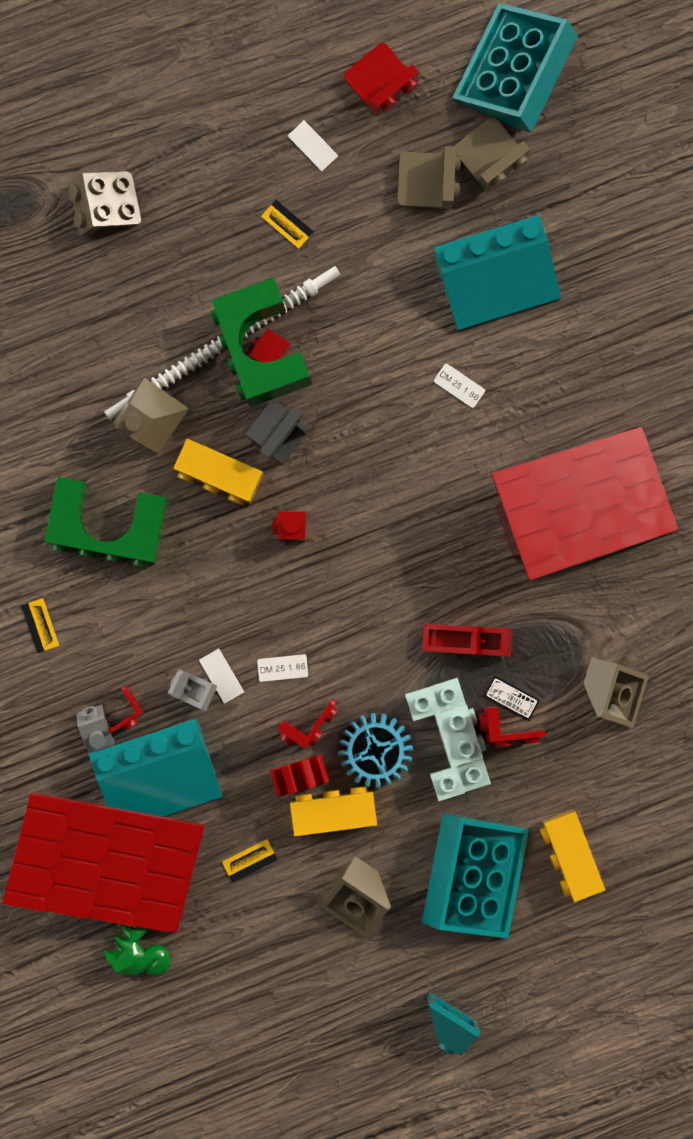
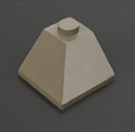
M144 377L113 421V425L138 443L159 454L189 408Z
M591 657L586 671L584 686L597 717L634 728L649 675L616 663Z
M355 856L320 907L366 938L388 912L391 905L378 871Z

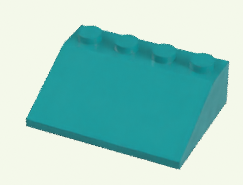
M498 3L452 99L488 117H495L499 122L507 126L532 133L578 35L566 19Z
M540 215L434 247V260L457 331L561 299L549 243Z
M198 718L89 754L97 782L109 807L164 817L223 797Z
M443 813L422 923L443 931L509 938L529 829Z

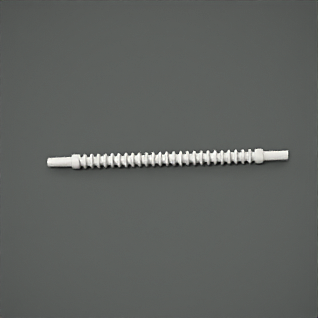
M336 266L313 280L308 279L304 281L303 286H297L295 292L290 290V295L284 294V299H282L286 309L284 313H287L288 308L294 309V304L300 305V300L306 301L307 296H315L318 294V289L339 277L340 272ZM277 314L256 322L247 330L244 337L248 338V333L254 334V329L260 330L262 324L267 326L268 320L273 322L275 316L281 317V315ZM219 336L217 341L211 340V345L205 344L203 350L198 348V353L192 352L190 358L184 357V362L178 361L177 366L171 365V370L165 369V374L158 373L157 379L152 377V383L160 389L164 386L168 388L170 382L175 384V379L181 380V376L183 374L187 376L189 370L195 371L194 367H201L202 362L208 363V358L214 359L216 353L221 355L223 347ZM135 390L128 392L125 399L104 411L109 420L117 417Z

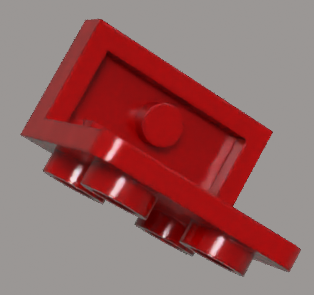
M383 42L375 46L344 73V80L376 117L382 112L386 113L391 110L401 96L410 94L417 87L419 71L412 64L407 68L387 44Z
M333 699L330 701L308 735L288 721L283 720L277 729L281 732L279 738L292 747L295 743L303 748H306L308 744L313 747L323 733L318 730L324 721L330 723L337 713L338 709L334 707L337 702Z
M482 707V713L478 714L479 730L484 731L485 740L492 742V746L495 747L511 746L512 740L518 739L523 744L539 743V737L546 736L545 730L541 729L501 733L498 707Z

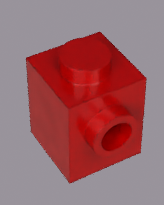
M267 328L261 338L256 337L248 349L251 352L249 357L256 362H272L284 358L289 352L291 345L288 341Z
M278 511V518H273L272 533L273 535H278V541H306L305 511Z

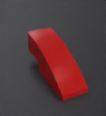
M424 624L422 651L511 657L512 629Z

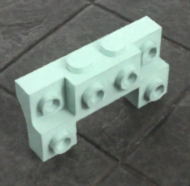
M458 678L405 694L413 721L434 715L448 758L449 768L430 773L438 801L491 784L482 751H485L486 747L482 735L476 736L473 726L478 724L474 709H468Z

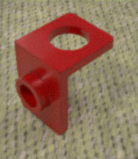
M128 686L121 689L136 712L109 729L110 734L121 728L124 732L138 724L136 718L145 713Z

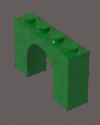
M274 277L212 300L215 309L211 310L210 313L215 326L220 325L223 334L219 335L223 350L230 351L232 359L227 360L232 375L238 374L240 384H237L236 388L241 401L246 399L249 406L253 407L313 385L301 351L267 363L256 362L248 358L242 351L244 335L253 324L286 311Z
M57 477L45 536V542L52 544L51 550L67 552L68 548L79 549L78 555L94 558L95 553L106 555L105 560L120 563L122 558L133 560L132 565L146 568L149 567V563L156 564L168 505L166 497L139 492L133 523L128 532L117 540L102 542L92 538L83 524L82 515L88 484L82 481Z

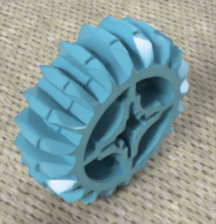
M371 713V722L367 723L366 718L362 715L360 716V721L363 725L358 727L356 722L352 721L350 724L355 731L353 733L347 729L343 731L350 738L348 741L344 739L339 741L340 745L347 746V750L338 751V755H347L348 759L341 762V766L344 767L350 764L352 768L346 774L350 776L357 772L358 775L354 780L356 783H359L362 777L366 778L365 787H369L371 780H375L376 788H380V779H385L387 786H390L392 783L389 776L394 775L395 779L400 780L401 776L396 771L399 768L404 772L408 771V768L402 762L403 760L412 761L411 756L404 755L405 751L413 750L412 745L404 746V742L410 740L411 737L410 735L400 736V733L405 730L403 725L397 729L393 728L397 722L395 718L389 724H386V714H382L380 722H377L375 713ZM371 728L386 729L395 738L384 742L378 741L374 737ZM364 732L367 746L363 751L353 755V743L357 736ZM369 737H372L373 742L378 747L389 745L383 748V752H380L382 754L380 756L382 764L379 763L374 754L362 756L368 753V749H371L369 747L371 745ZM398 746L397 760L390 769H387L384 756L386 752ZM368 759L373 760L377 764L380 773L366 772L356 763Z

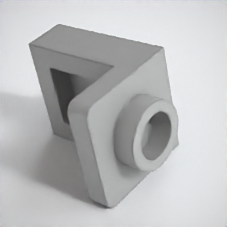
M179 669L170 682L168 695L207 711L217 685Z
M103 705L86 707L77 713V727L88 753L115 745L114 737L108 731L110 728L105 718Z

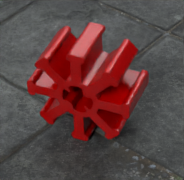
M321 754L269 770L277 797L297 793L298 791L329 782Z

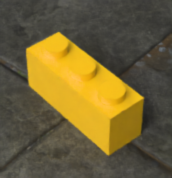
M186 439L173 468L179 473L178 478L193 484L194 480L204 484L203 489L218 495L219 491H222L229 495L228 500L243 506L244 502L251 504L264 475L263 471L190 439Z
M361 786L350 788L351 793L340 794L339 790L323 792V797L312 798L311 793L296 795V800L290 802L294 836L376 826L377 819L373 790L367 791V787Z
M572 809L543 820L544 828L540 829V833L545 845L550 844L554 854L550 855V859L555 871L560 870L564 880L560 881V886L565 897L570 896L574 902L606 891L576 811Z

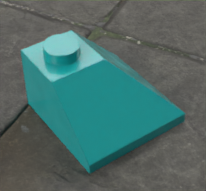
M429 992L427 1000L436 1038L440 1042L438 1046L448 1054L453 1055L456 1052L462 1055L481 1033L477 1021Z

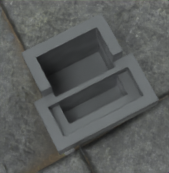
M272 399L247 431L246 436L249 441L261 449V455L269 461L273 458L283 466L309 432V428L300 422L303 414L295 407L288 411Z

